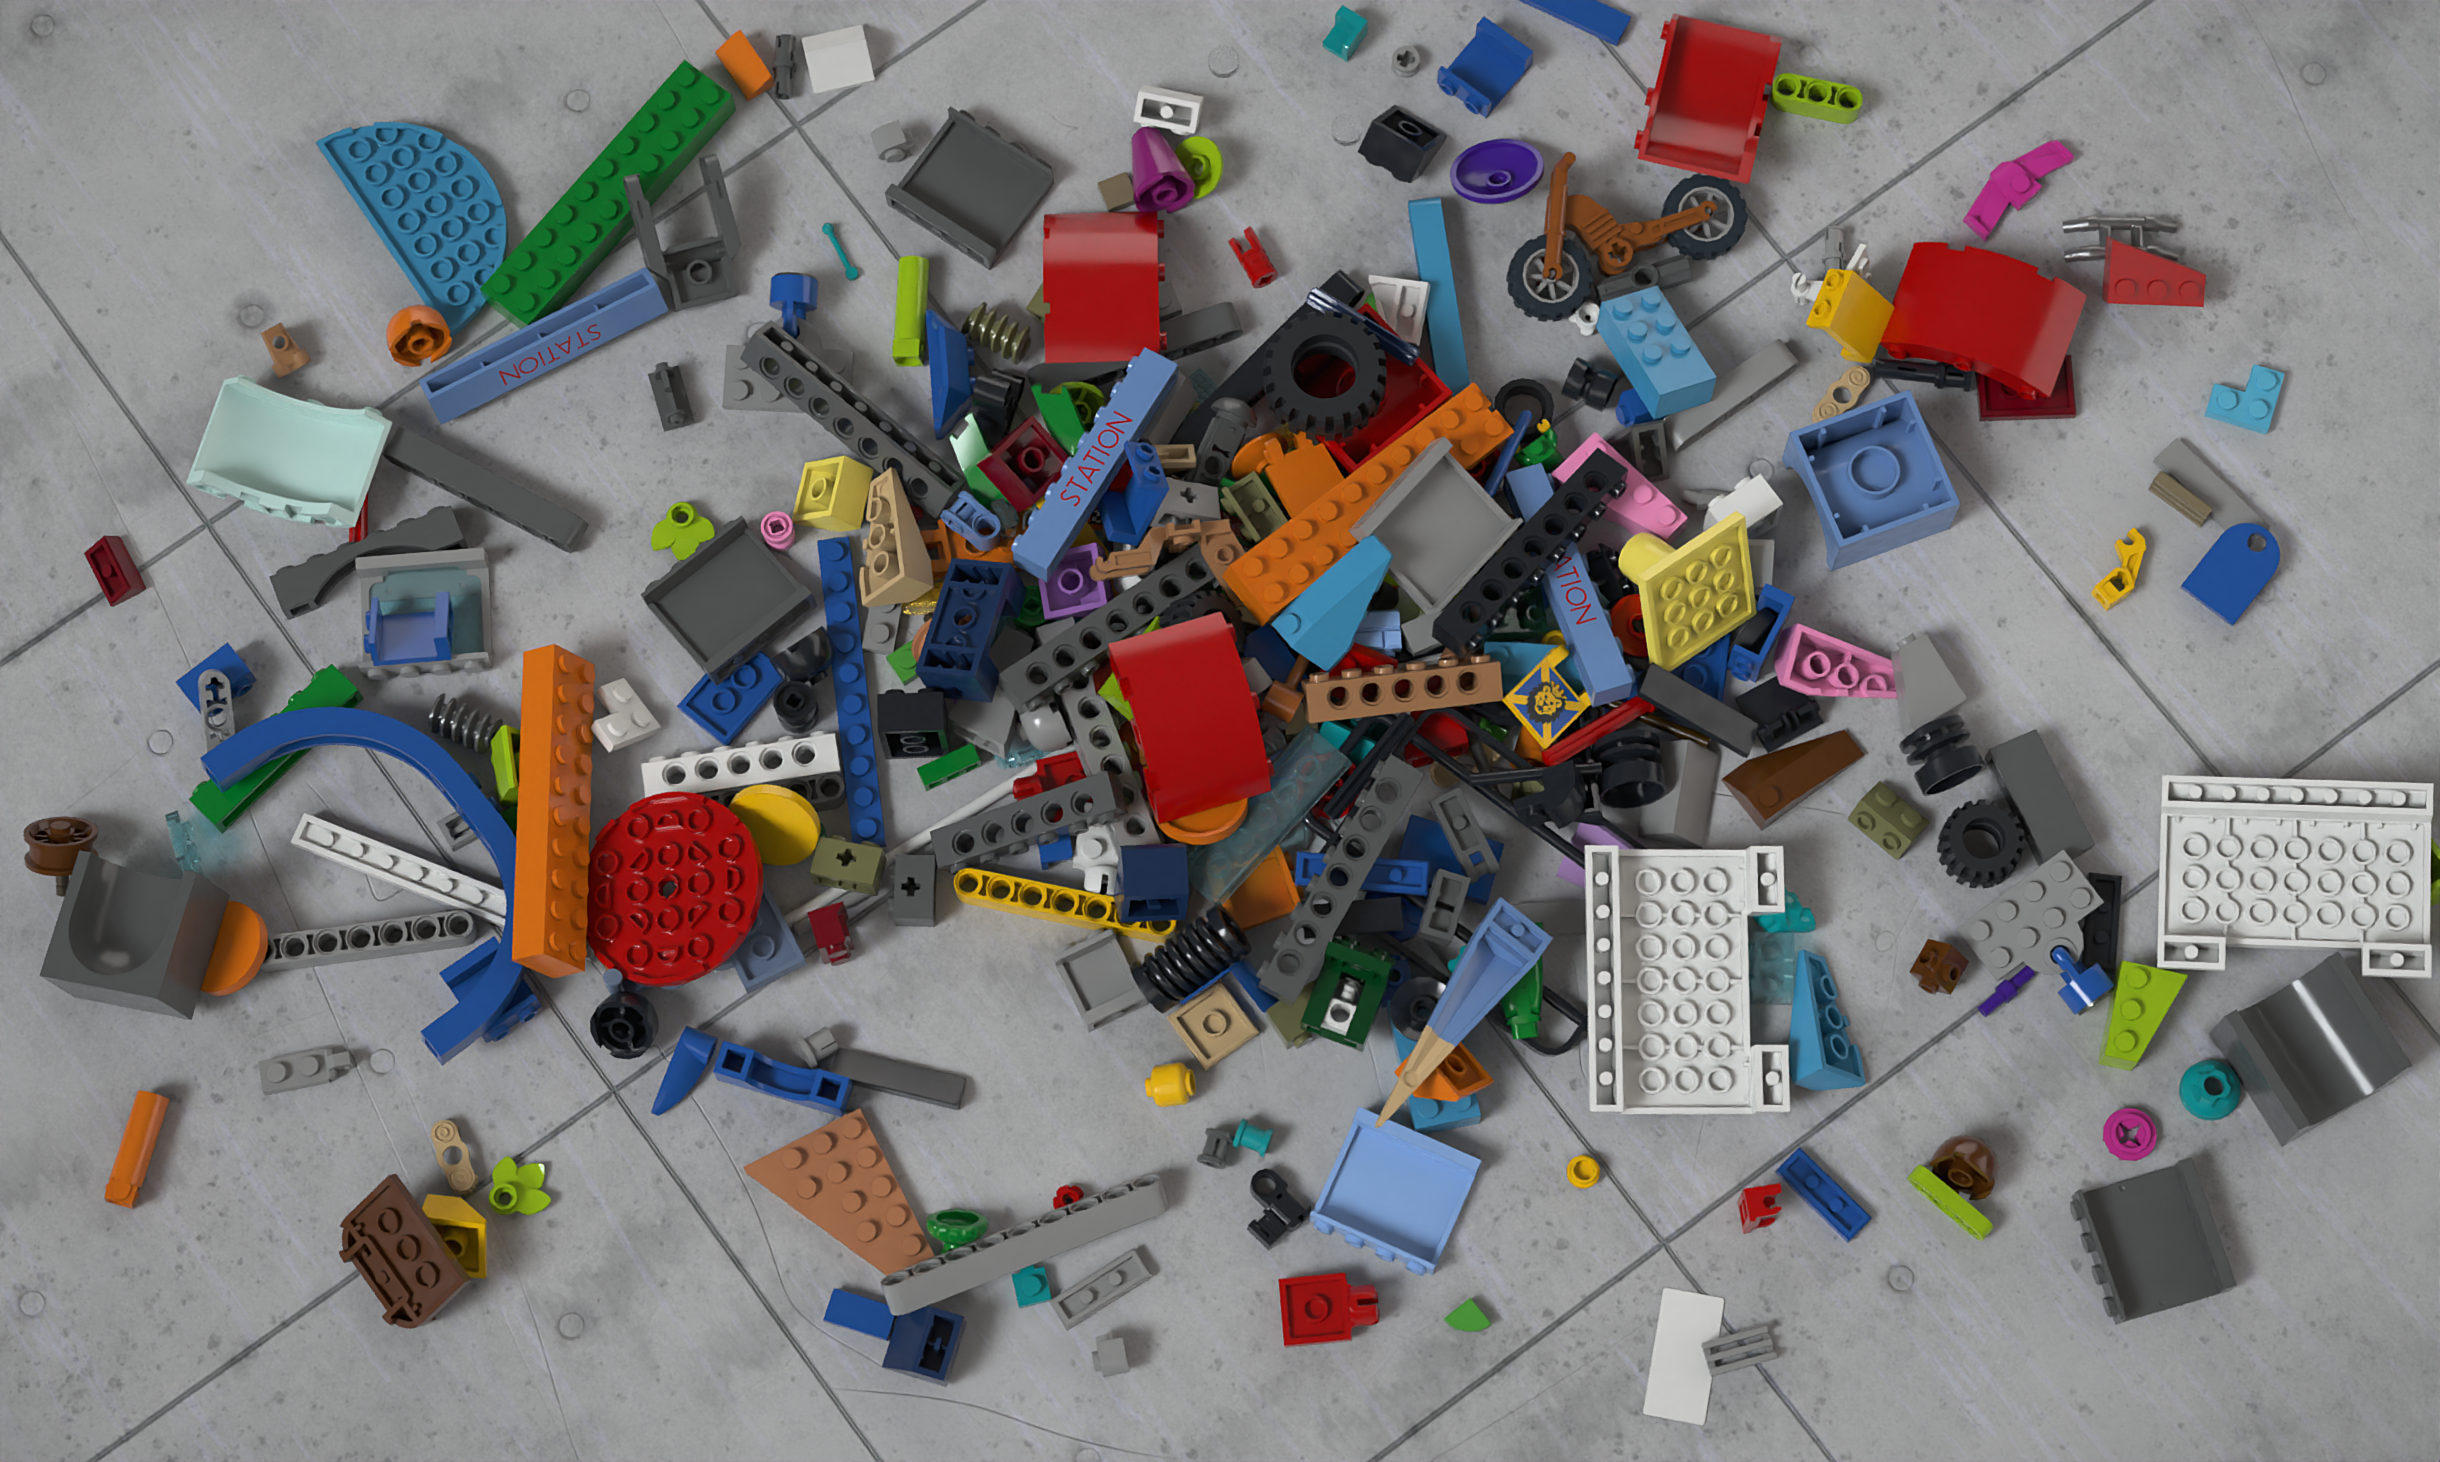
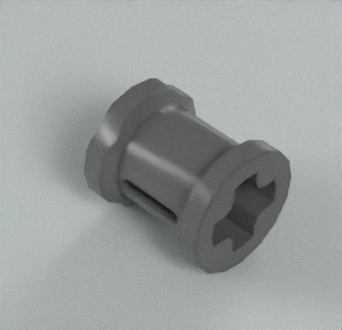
M1206 1128L1205 1134L1207 1139L1203 1152L1198 1155L1197 1161L1203 1165L1224 1170L1227 1165L1224 1162L1229 1144L1234 1142L1235 1137L1219 1129ZM1218 1143L1217 1152L1213 1154L1215 1144Z

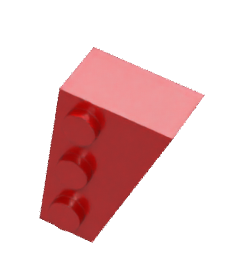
M2106 236L2102 299L2106 303L2204 307L2206 275L2201 271Z

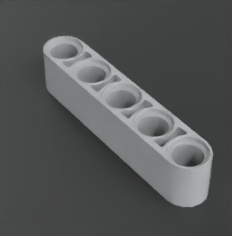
M1780 339L1771 342L1717 380L1711 402L1667 415L1662 420L1665 439L1676 452L1683 451L1790 376L1799 367L1800 363Z

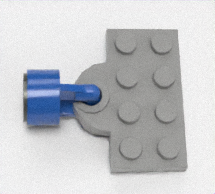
M797 272L775 274L771 277L769 306L781 310L782 318L774 321V323L852 385L854 351L822 349L820 336L815 328L806 321V312L817 309L818 280L814 276ZM746 345L726 346L723 409L806 413L739 359Z
M2064 849L1957 927V930L1996 981H1999L2023 962L2032 970L2045 975L2060 974L2067 985L2058 991V994L2074 1015L2078 1014L2081 1016L2114 991L2113 987L2115 985L2098 963L2087 970L2080 961L2084 948V938L2077 922L2101 906L2104 901Z

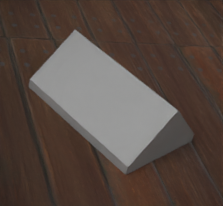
M1691 740L1660 742V751L1662 752V762L1660 765L1665 770L1667 793L1660 800L1642 807L1638 837L1702 849L1718 754L1701 747Z

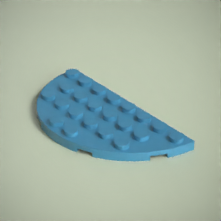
M374 122L372 126L356 129L349 127L315 142L424 304L441 313L450 329L451 337L464 329L487 304L480 288L506 260L508 250V226L504 206L487 170L466 148L445 138L442 133L409 123Z

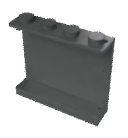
M2192 1157L2178 1161L2173 1167L2084 1193L2081 1189L2076 1191L2071 1197L2070 1210L2075 1221H2080L2084 1232L2080 1235L2083 1248L2086 1253H2091L2095 1264L2092 1266V1274L2096 1284H2102L2106 1296L2103 1298V1306L2107 1316L2113 1317L2115 1325L2229 1292L2237 1286Z

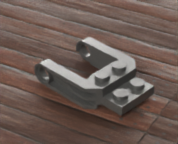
M716 154L700 157L699 164L718 237L711 236L672 246L665 251L661 250L650 206L642 193L639 182L640 174L637 173L623 177L624 189L645 266L650 273L666 282L668 281L676 312L738 296L730 263L742 244Z

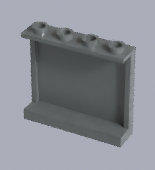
M950 106L948 108L949 118L898 186L892 183L886 190L887 205L990 270L1054 185V175L1051 166L1040 158L1033 159L1026 154L1024 148L1019 144L1006 142L992 127L985 126L984 128L976 123L974 117L965 110L957 111Z
M742 515L735 521L732 520L726 523L716 536L702 542L693 554L685 560L675 563L670 572L660 580L651 582L641 594L647 608L716 686L817 607L812 593L805 585L801 586L750 530Z

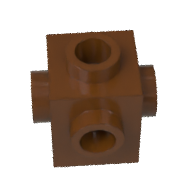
M1928 939L1913 964L1910 973L1919 981L1918 986L1922 990L1934 995L1936 992L1951 995L1969 961L1952 944Z

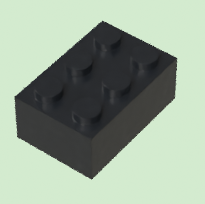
M922 688L918 690V693H905L904 690L890 689L885 691V694H877L878 735L886 760L937 758L950 753V732L947 721L948 710L943 692H937L935 688Z

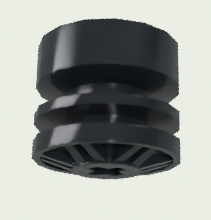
M1951 715L1931 721L1908 735L1899 744L1903 754H1910L1906 759L1908 765L1925 764L1914 774V778L1924 796L1935 795L1956 787L1977 775L1986 766L1975 745L1960 747L1970 737L1967 729H1961L1965 723L1960 715Z
M1642 729L1620 730L1609 733L1592 744L1594 762H1601L1602 774L1597 775V786L1600 802L1603 805L1620 809L1637 808L1654 803L1667 793L1665 770L1660 765L1662 762L1660 740L1654 732Z

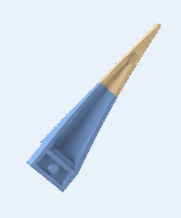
M1502 897L1494 902L1472 934L1375 1123V1128L1381 1127L1462 1039L1533 967L1553 939Z

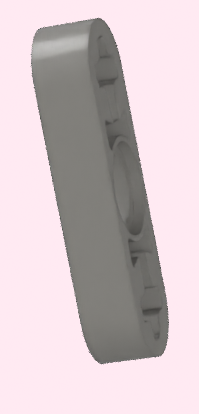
M217 669L204 671L198 679L206 753L218 746L217 735L215 733L210 735V731L221 732L222 741L235 734L230 682L224 673ZM216 677L218 682H222V685L217 686L216 690L217 697L220 700L225 698L224 702L213 701V693L206 687L207 684L211 683V678ZM215 708H222L226 711V719L219 725L211 724L208 719L209 713Z

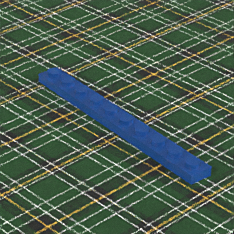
M847 536L817 540L827 631L835 650V657L831 665L852 843L861 844L863 841H868L880 847H886L850 539Z

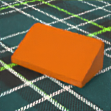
M741 30L735 32L715 51L748 101L774 86L772 75Z

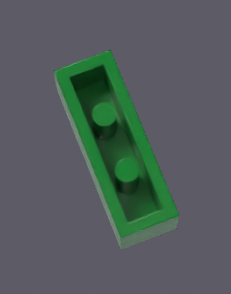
M970 743L916 769L927 792L982 765L973 744Z

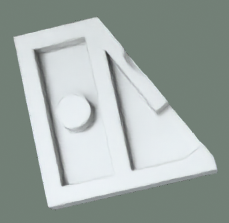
M1369 275L1368 280L1374 293L1378 314L1402 340L1412 346L1419 347L1431 287L1430 284L1422 281Z

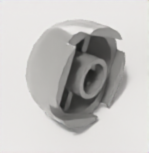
M1052 695L1046 698V703L1037 711L1030 712L1028 710L1022 715L1019 714L1021 722L1016 723L1015 726L1023 742L1029 739L1034 748L1042 752H1054L1074 744Z

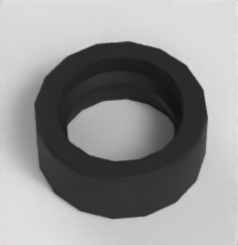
M1525 378L1512 380L1501 387L1495 397L1493 411L1497 409L1512 429L1514 424L1506 418L1505 405L1511 397L1520 394L1530 395L1541 403L1542 416L1537 423L1541 425L1543 423L1541 420L1546 419L1550 425L1552 424L1554 411L1552 395L1544 385L1535 380ZM1537 423L1533 426H1528L1521 443L1535 441L1544 435L1537 429Z

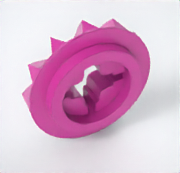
M2133 1108L2120 1109L2111 1114L2103 1126L2102 1141L2105 1142L2109 1153L2115 1155L2121 1161L2135 1162L2146 1157L2156 1144L2157 1132L2155 1125L2150 1117L2140 1110ZM2139 1127L2134 1136V1139L2137 1141L2136 1143L2130 1140L2126 1143H2119L2124 1135L2121 1130L2122 1128L2129 1131L2132 1128Z

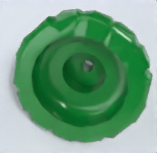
M965 1209L940 1210L927 1217L928 1232L936 1239L944 1242V1248L941 1249L940 1254L980 1239L988 1230L989 1225L986 1216L976 1211H966Z

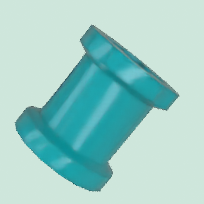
M1243 1118L1235 1135L1233 1147L1238 1148L1242 1146L1259 1152V1156L1264 1158L1270 1146L1274 1129H1261L1248 1124V1120Z

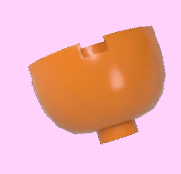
M413 305L401 309L392 316L386 330V340L394 361L403 366H421L419 361L431 357V363L435 362L447 353L452 344L450 329L441 313L425 305Z

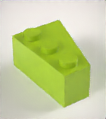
M2122 960L2115 971L2113 981L2115 986L2110 997L2098 1064L2131 1071L2141 1058L2188 975Z

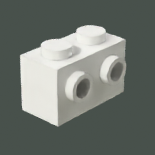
M1142 85L1138 92L1133 122L1141 123L1142 127L1171 129L1172 133L1179 135L1195 134L1199 126L1204 97Z

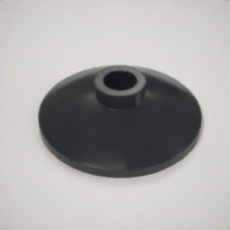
M1418 977L1410 979L1399 986L1391 999L1390 1016L1400 1034L1412 1041L1418 1042L1446 985L1433 978ZM1425 1008L1430 1014L1426 1018H1421L1417 1015V1011Z

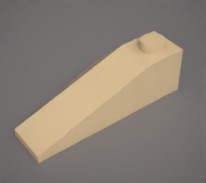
M891 467L871 481L869 487L866 519L871 523L869 537L863 540L862 548L867 551L866 567L860 568L859 575L862 606L865 607L913 602L934 587L929 554L897 471Z

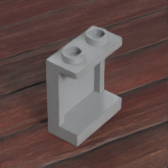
M1104 928L1097 929L1086 936L1087 940L1077 945L1074 942L1068 943L1057 950L1058 954L1053 956L1054 964L1088 1033L1148 1004L1146 997L1134 981L1130 965L1116 939L1113 928L1106 931Z

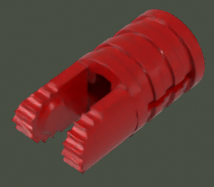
M1249 226L1244 230V234L1252 247L1245 252L1241 243L1234 237L1228 243L1251 280L1252 286L1258 289L1272 283L1278 277V272L1272 262H1270L1268 255H1266V251L1253 228Z

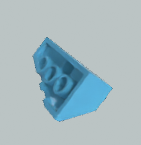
M1372 533L1296 597L1271 625L1291 648L1326 672H1331L1351 650L1356 640L1353 637L1360 622L1365 620L1369 612L1366 609L1374 592H1378L1394 555L1376 534Z
M1485 642L1484 653H1489L1490 658L1494 657L1500 661L1503 693H1509L1552 648L1558 645L1522 642ZM1569 651V655L1554 668L1576 694H1580L1585 687Z

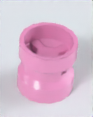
M775 511L763 518L761 531L766 545L773 551L778 552L791 548L795 542L796 534L790 517L784 512Z

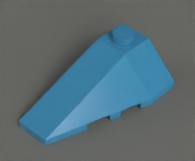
M1804 949L1798 952L1788 1044L1789 1073L1792 1083L1812 1091L1862 1087L1866 1083L1861 1054L1857 1044L1851 1045L1845 1030L1850 1024L1847 1016L1841 1015L1834 999L1837 998L1838 992L1824 957Z

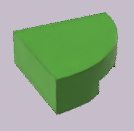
M1481 717L1478 723L1480 728L1490 732L1489 734L1500 742L1508 738L1512 729L1508 725H1490V720Z
M1471 1298L1444 1318V1321L1450 1327L1464 1332H1480L1491 1326L1490 1321Z

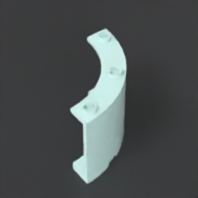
M245 375L224 379L186 484L222 500L225 499L227 494L245 501L244 508L281 519L314 525L317 519L326 522L325 525L328 527H355L392 422L383 418L382 412L371 407H364V409L327 407L313 399H307L305 402L257 385L256 380Z

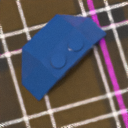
M929 309L925 311L934 430L936 440H940L972 408L971 396H973L976 376L970 377L969 366H975L974 348L967 347L966 336L935 311Z

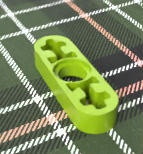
M1917 1165L1907 1177L1909 1183L1977 1240L1983 1241L1993 1230L1994 1226L1983 1214L1924 1166Z

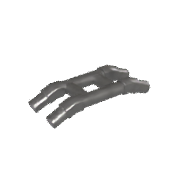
M2086 216L2063 221V231L2065 234L2099 230L2100 247L2099 245L2079 247L2078 249L2065 250L2064 259L2066 263L2105 259L2106 236L2112 238L2111 230H2130L2132 246L2175 262L2178 261L2179 252L2177 250L2166 249L2156 245H2146L2144 247L2143 230L2175 233L2177 230L2176 221L2156 216Z

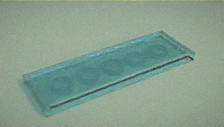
M1306 725L1272 762L1274 776L1270 777L1271 791L1248 798V812L1241 826L1223 840L1210 844L1195 845L1188 852V883L1214 906L1216 904L1223 905L1353 763L1310 726Z

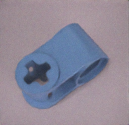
M961 491L958 494L959 499L948 511L943 510L940 514L941 519L951 530L963 536L981 551L993 550L1000 542L1001 524L999 519L982 506L971 494ZM982 528H989L994 533L989 536H983L978 531Z

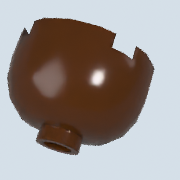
M1959 1135L1949 1138L1938 1147L1930 1162V1166L1933 1168L1931 1172L1958 1195L1959 1191L1971 1194L1969 1200H1980L1989 1196L1996 1184L1999 1171L1995 1152L1984 1140L1976 1136Z

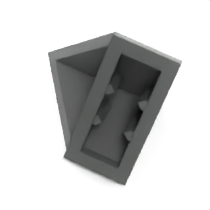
M1662 419L1631 425L1606 441L1650 483L1670 479Z

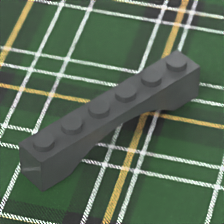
M451 505L447 507L438 506L429 510L427 515L417 519H404L396 527L386 531H374L366 539L356 543H343L337 547V550L328 554L313 555L305 563L295 567L292 565L282 567L277 570L276 574L269 576L283 613L288 620L319 609L326 596L339 581L356 570V557L469 549Z

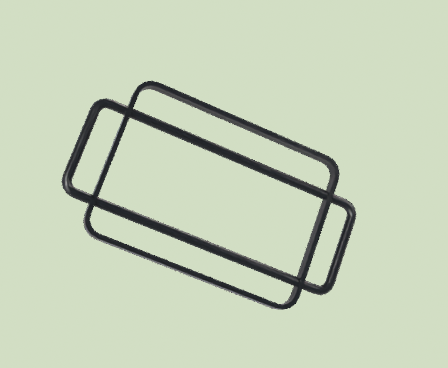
M1451 707L1424 711L1391 754L1398 758L1410 742L1470 786L1469 774L1473 772L1417 732L1428 718L1440 715L1453 720L1517 768H1535ZM1385 714L1362 717L1303 796L1299 805V815L1302 822L1309 830L1326 841V844L1319 853L1326 854L1331 844L1335 847L1339 845L1342 837L1338 832L1347 816L1353 819L1359 807L1354 805L1334 832L1314 817L1312 813L1313 805L1371 726L1375 723H1383L1390 727L1397 718L1395 715ZM1373 779L1366 789L1370 791L1376 779ZM1538 780V781H1537L1539 784H1541L1542 786H1544V785H1543V780ZM1491 785L1472 786L1474 790L1523 824L1515 812L1512 800ZM1603 817L1604 826L1599 827L1629 849H1647ZM1544 824L1528 828L1585 870V854ZM1351 843L1346 845L1348 855L1363 856L1364 853ZM1399 894L1420 911L1424 912L1427 902L1425 897ZM1458 922L1454 935L1468 944L1473 932ZM1387 932L1373 933V935L1433 979L1447 985L1450 978ZM1543 984L1542 1000L1577 1024L1578 1027L1567 1042L1556 1049L1546 1048L1531 1037L1517 1040L1543 1057H1556L1569 1050L1584 1030L1588 1032V1014L1585 1015ZM1491 1009L1485 1017L1512 1036L1511 1025H1507V1020Z

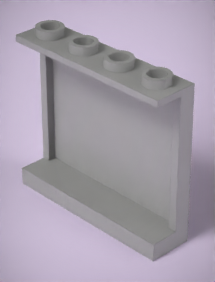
M1445 437L1431 441L1348 530L1359 543L1372 533L1376 534L1394 555L1387 571L1388 574L1427 615L1438 612L1442 613L1455 599L1454 596L1461 589L1463 591L1476 577L1475 573L1481 567L1484 568L1497 555V549L1502 544L1505 546L1518 532L1516 529L1523 522L1521 518L1512 520L1448 452L1453 445Z

